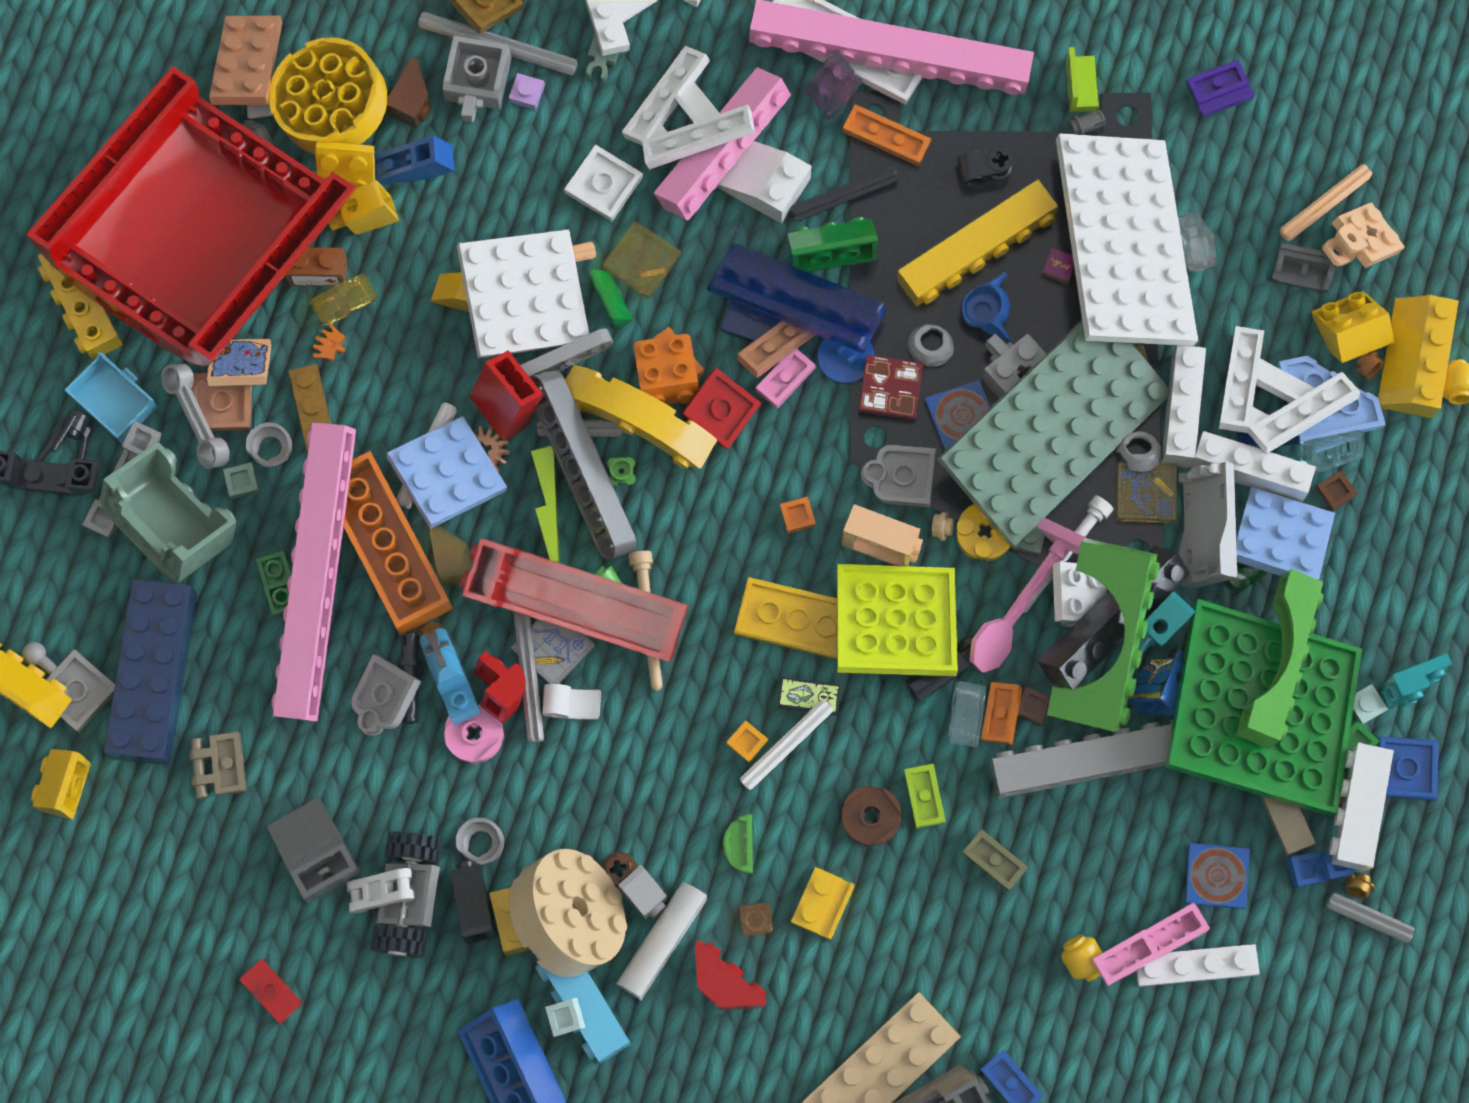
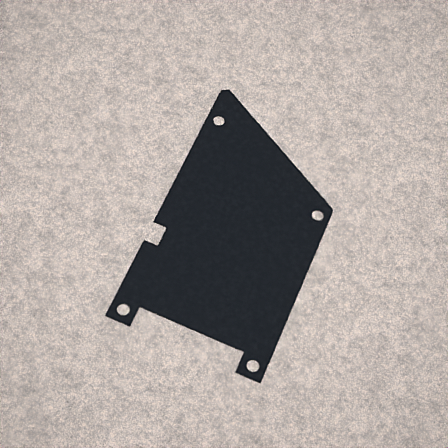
M850 91V112L854 104L865 109L870 105H879L886 113L885 118L899 124V101L879 91ZM1102 93V112L1106 125L1103 127V132H1087L1084 135L1152 140L1151 93ZM1124 106L1134 108L1138 114L1137 122L1132 126L1121 125L1116 119L1118 109ZM916 131L931 138V143L919 167L850 136V182L893 166L898 174L897 182L850 200V220L858 217L872 218L878 237V260L850 265V329L856 330L868 338L873 345L875 356L911 362L916 361L909 354L907 347L908 337L915 328L924 324H932L945 329L950 334L954 345L953 356L946 363L938 367L923 366L915 421L858 412L862 380L850 384V456L854 464L863 468L868 461L877 459L880 449L887 445L936 449L937 454L930 507L941 513L948 512L949 517L957 522L961 514L968 507L974 505V503L937 460L944 450L926 406L925 398L980 380L989 406L991 407L999 400L982 378L984 369L992 363L990 358L993 355L985 344L993 335L988 334L981 328L969 326L963 319L961 304L967 293L977 286L991 281L1003 272H1006L1008 276L999 287L1008 294L1010 302L1009 318L1003 323V327L1011 336L1012 340L1010 342L1013 345L1028 333L1047 354L1082 320L1075 267L1068 285L1041 276L1051 247L1073 255L1056 138L1059 134H1070V132ZM997 147L1006 148L1011 152L1013 156L1012 172L1007 179L984 183L975 187L962 186L957 163L959 155ZM996 161L999 167H1004V165L1001 164V161ZM1039 180L1058 205L1055 220L1045 228L1039 226L1033 230L1032 235L1024 242L1018 243L1016 241L1010 245L1009 250L1001 257L995 259L993 256L985 262L986 265L974 274L969 272L964 275L962 281L951 289H948V287L938 292L939 296L929 304L923 302L916 307L897 281L898 270L1025 187ZM930 329L920 339L922 346L930 351L939 349L943 344V334L937 330ZM1132 343L1159 375L1158 344ZM1159 405L1133 432H1147L1153 435L1161 446ZM873 426L882 428L887 435L885 444L878 448L868 446L864 440L866 430ZM1136 438L1130 441L1126 448L1131 454H1146L1151 450V444L1142 438ZM1116 448L1045 517L1069 530L1075 531L1088 515V504L1097 495L1106 500L1114 510L1107 519L1096 522L1085 536L1087 539L1127 547L1133 540H1142L1148 545L1149 551L1154 546L1164 548L1163 515H1161L1163 514V508L1161 512L1162 502L1159 503L1158 501L1162 500V491L1157 487V517L1162 518H1141L1156 517V485L1149 483V489L1139 487V495L1149 493L1150 500L1149 503L1146 500H1139V503L1149 511V515H1146V511L1139 506L1138 517V504L1134 500H1129L1134 495V486H1132V482H1120V464L1121 481H1134L1138 477V471H1135L1136 474L1130 479L1122 473L1128 468V463L1120 452L1116 453ZM1158 465L1157 476L1162 480L1161 466ZM1156 467L1142 476L1139 482H1146L1148 479L1149 482H1152L1148 473L1156 475ZM1137 483V485L1146 486V483ZM1136 486V495H1138V486ZM1136 496V499H1146V496ZM981 525L978 534L990 538L992 537L990 533L992 528ZM1046 537L1044 538L1040 556L1012 549L1011 547L1008 551L1040 567L1048 556V550L1053 545V542L1049 541ZM1072 553L1066 562L1077 563L1078 555ZM1158 621V622L1153 626V629H1154L1156 626H1158L1159 624H1161L1162 622Z

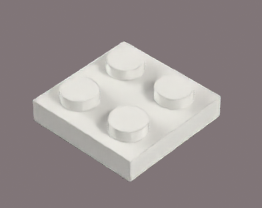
M595 145L564 191L568 196L612 222L642 180L643 173Z

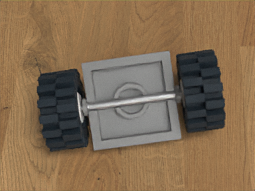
M404 831L388 833L385 858L404 862L405 864H386L385 872L410 868L412 878L409 879L410 889L413 890L414 899L379 907L377 923L380 925H374L371 951L401 957H425L428 932L408 926L431 927L440 868L434 865L439 864L442 844L440 838ZM397 881L393 882L394 891H398Z

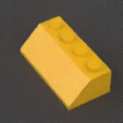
M1433 295L1397 298L1394 300L1391 317L1394 343L1386 346L1378 392L1381 408L1432 419L1441 409L1458 300Z
M9 649L6 653L0 650V695L49 728H52L73 700L64 693L67 687L54 678L49 682L42 678L45 673L31 663L28 667L22 665L21 662L24 659Z

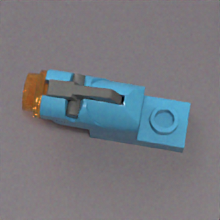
M438 622L424 625L419 632V643L452 723L455 726L481 714L465 670L459 661L446 628Z

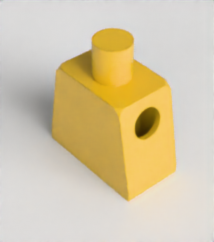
M374 180L356 188V191L331 219L329 225L333 231L347 226L354 234H361L399 222V218L391 195L377 180Z

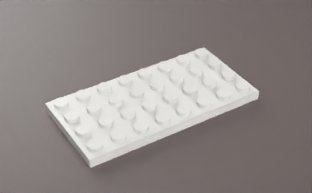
M1059 134L1056 138L1085 340L1194 346L1198 341L1165 141Z

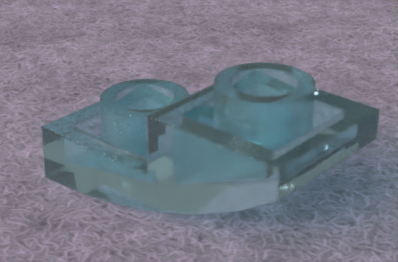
M956 681L951 706L953 713L947 739L949 743L978 748L984 713L985 685Z

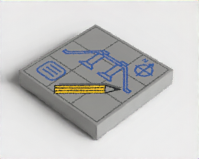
M540 619L531 626L536 671L549 684H559L595 647L594 643L584 634ZM516 642L511 649L518 655Z

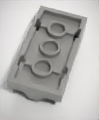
M1229 462L1212 463L1210 466L1200 465L1192 467L1187 473H1179V482L1183 483L1184 533L1178 553L1190 573L1179 585L1198 588L1237 578L1234 464Z

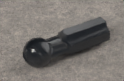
M968 635L957 644V675L973 665L970 662L971 642L975 635ZM913 675L905 681V684L914 698L921 703L956 678V676Z

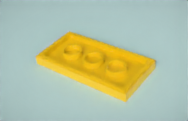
M748 577L734 635L837 659V598Z

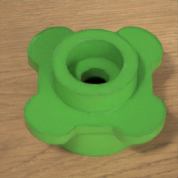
M611 458L608 460L607 467L610 469L609 479L612 486H616L618 483L633 485L636 482V476L633 474V468L636 463L633 458ZM620 469L624 470L623 474L619 473Z

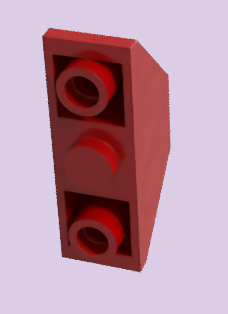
M698 940L695 943L697 988L702 995L720 1011L764 1008L767 1004L764 996L767 993L757 983L753 981L749 985L741 977L744 972L732 961L726 964L718 957L721 954L720 950L711 942L707 941L704 944Z

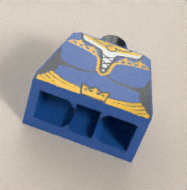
M1172 648L1166 659H1150L1146 662L1136 677L1135 692L1128 699V703L1141 715H1174L1184 652L1180 649Z

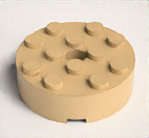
M571 849L555 850L525 866L518 878L512 883L509 908L513 927L523 947L529 946L532 952L539 958L537 963L547 971L563 977L580 976L608 962L619 952L627 929L622 894L614 885L609 875L606 874V871L591 856Z

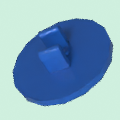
M841 329L830 333L824 338L819 346L817 358L819 367L827 378L836 383L851 384L863 379L866 355L875 356L873 345L865 335L856 330Z

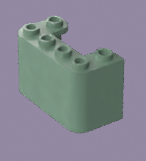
M156 442L103 479L100 502L105 514L167 579L174 584H178L232 544L237 522L234 515L228 509L216 507L211 510L206 503H201L194 496L189 485L181 483L175 476V463L177 459L174 453L168 448L165 449L159 442Z

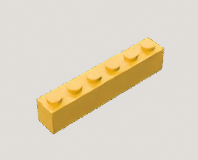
M1036 180L899 269L897 281L916 307L923 302L929 304L939 296L938 292L946 287L948 289L955 287L967 273L971 272L974 274L986 265L985 262L993 256L995 259L1001 257L1009 250V246L1016 241L1022 243L1039 226L1045 228L1055 220L1058 205L1041 182Z

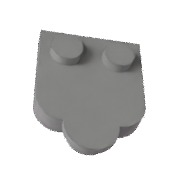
M887 445L880 449L877 459L868 461L863 466L861 471L862 480L868 487L874 489L876 498L883 503L930 507L937 451L934 448Z
M374 654L352 696L353 710L359 714L358 726L364 734L369 736H377L384 728L394 729L400 725L421 683L417 678Z

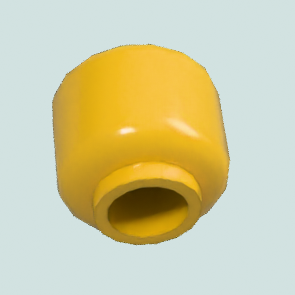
M1460 359L1449 363L1443 397L1455 405L1469 403V364L1465 360Z
M1081 934L1073 937L1063 945L1064 951L1061 954V959L1074 979H1086L1087 982H1090L1100 976L1092 959L1103 952L1093 937H1084Z

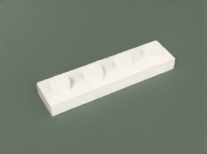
M1256 944L1170 952L1136 971L1138 987L1260 975Z

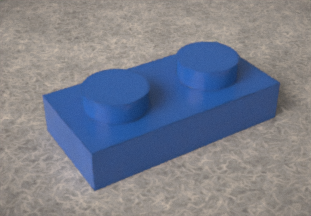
M1004 1050L979 1070L1007 1103H1037L1043 1098L1042 1094Z

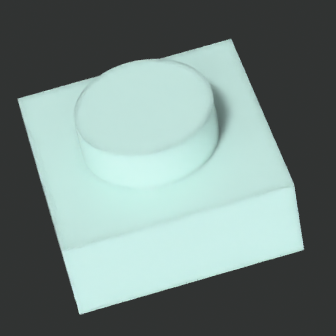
M1372 684L1355 695L1353 715L1362 725L1388 710Z
M577 998L545 1007L554 1037L585 1028Z

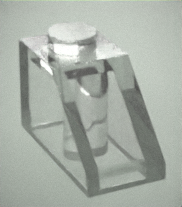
M1194 212L1178 216L1179 232L1188 271H1204L1208 267L1217 265L1214 234L1200 215Z

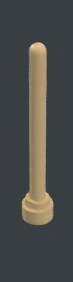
M632 552L628 555L630 567H633V572L637 573L638 588L651 593L648 571L651 570L650 565L653 564L652 552ZM647 655L651 688L654 691H659L663 686L660 661L658 658Z

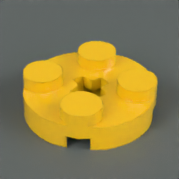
M975 504L968 507L961 514L956 527V539L960 549L968 557L976 560L993 561L1002 557L1010 549L1009 544ZM980 526H990L992 528L990 532L992 537H980L978 535Z

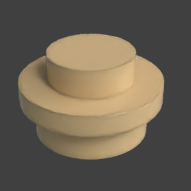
M942 512L941 514H935L933 517L932 536L939 538L940 541H946L947 537L953 534L954 520L949 518L948 512Z

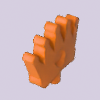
M332 324L329 325V328L333 332L325 331V329L321 331L327 338L316 336V341L322 345H313L314 350L320 352L319 354H313L314 359L333 362L335 361L337 351L342 354L345 353L346 349L341 347V344L346 341V337Z

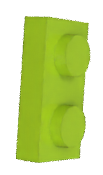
M934 764L904 769L916 829L945 824L946 820Z

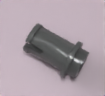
M1098 109L1079 118L1073 116L1067 125L1070 134L1084 135V133L1104 127L1106 123L1104 122L1103 112Z

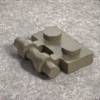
M239 732L209 736L210 748L204 749L202 739L190 740L191 751L188 754L189 761L193 764L194 777L191 778L192 788H195L196 799L208 798L207 787L210 785H214L217 796L247 792L242 741ZM207 759H212L213 774H205L204 761Z

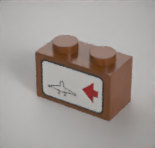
M308 247L285 275L289 285L346 287L348 259L344 248Z

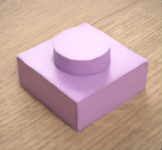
M517 73L509 95V102L536 110L545 86L544 81Z

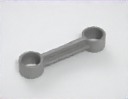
M186 364L166 366L161 375L162 385L166 392L177 395L199 441L197 447L199 463L207 469L225 466L229 460L228 445L222 438L214 437L191 390L194 382L192 370Z

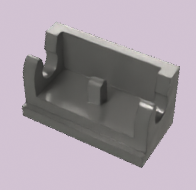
M1281 243L1276 252L1271 281L1327 293L1333 280L1335 265L1324 251Z

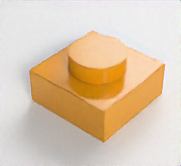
M745 720L726 742V745L746 762L750 763L768 742V738Z

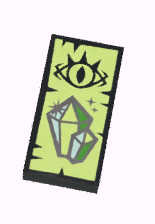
M782 677L778 708L809 712L824 699L833 708V712L830 715L837 716L841 685Z

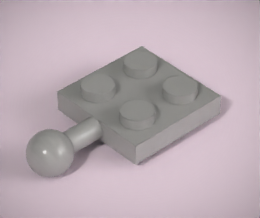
M31 642L23 648L22 657L24 661L29 665L30 663L39 665L50 675L46 681L49 682L54 678L67 687L64 693L73 700L60 717L77 732L80 733L114 696L115 684L75 649L57 666L46 657V650L42 644Z

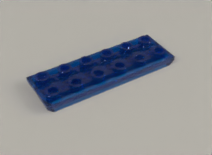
M739 244L731 245L707 286L708 291L862 354L865 352L887 312L886 306L878 300Z

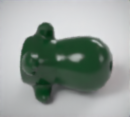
M1237 562V578L1223 581V583L1231 592L1238 596L1242 593V590L1247 589L1249 585H1253L1264 578L1268 572Z

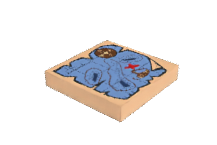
M270 339L231 340L214 362L209 365L207 375L208 386L265 385L267 383L271 354Z

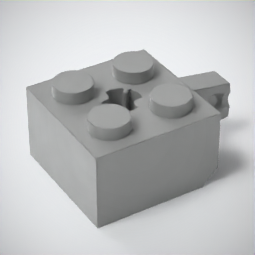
M453 36L444 76L443 93L446 101L457 102L458 105H463L462 121L474 123L477 108L501 109L512 59L509 45Z
M1028 333L1014 345L1011 342L1005 344L994 334L985 344L993 356L990 358L992 363L984 369L982 378L985 384L1000 399L1020 379L1019 375L1024 376L1046 353Z

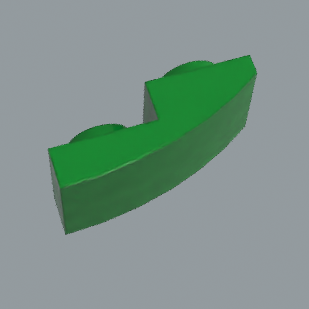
M283 550L256 559L272 615L284 612L285 606L288 605L289 592L287 583L292 573L286 553Z

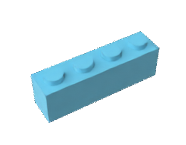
M539 964L535 966L544 982L550 980L555 990L550 993L556 1003L573 998L578 999L585 1028L573 1032L577 1034L581 1031L586 1040L582 1047L590 1060L597 1058L601 1064L631 1045L588 972L576 977H563L547 971Z

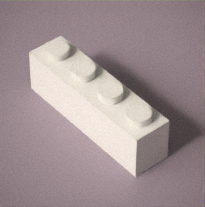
M1177 345L1172 354L1168 387L1170 392L1167 398L1161 464L1190 468L1195 459L1206 348Z
M1203 431L1198 441L1195 459L1190 466L1192 469V467L1200 465L1210 466L1212 463H1233L1235 483L1248 487L1252 486L1299 502H1303L1307 496L1316 468L1315 466L1271 452L1265 454L1262 449Z
M1357 743L1352 750L1347 751L1345 767L1349 769L1347 779L1342 781L1340 795L1343 797L1342 808H1338V814L1334 818V825L1338 826L1337 836L1332 837L1330 841L1329 854L1333 855L1331 864L1366 872L1373 868L1394 750Z

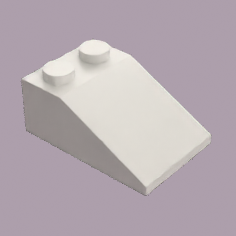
M753 141L733 168L720 181L717 188L782 224L791 211V207L796 203L811 179V165L785 151Z

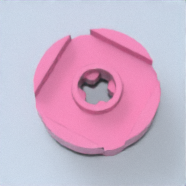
M480 705L478 706L481 714L455 726L449 716L446 720L444 732L445 743L450 752L457 759L473 765L492 758L499 751L504 740L503 725ZM469 727L473 729L480 727L482 729L479 733L481 737L478 740L474 738L471 740L467 739L469 736L467 729Z

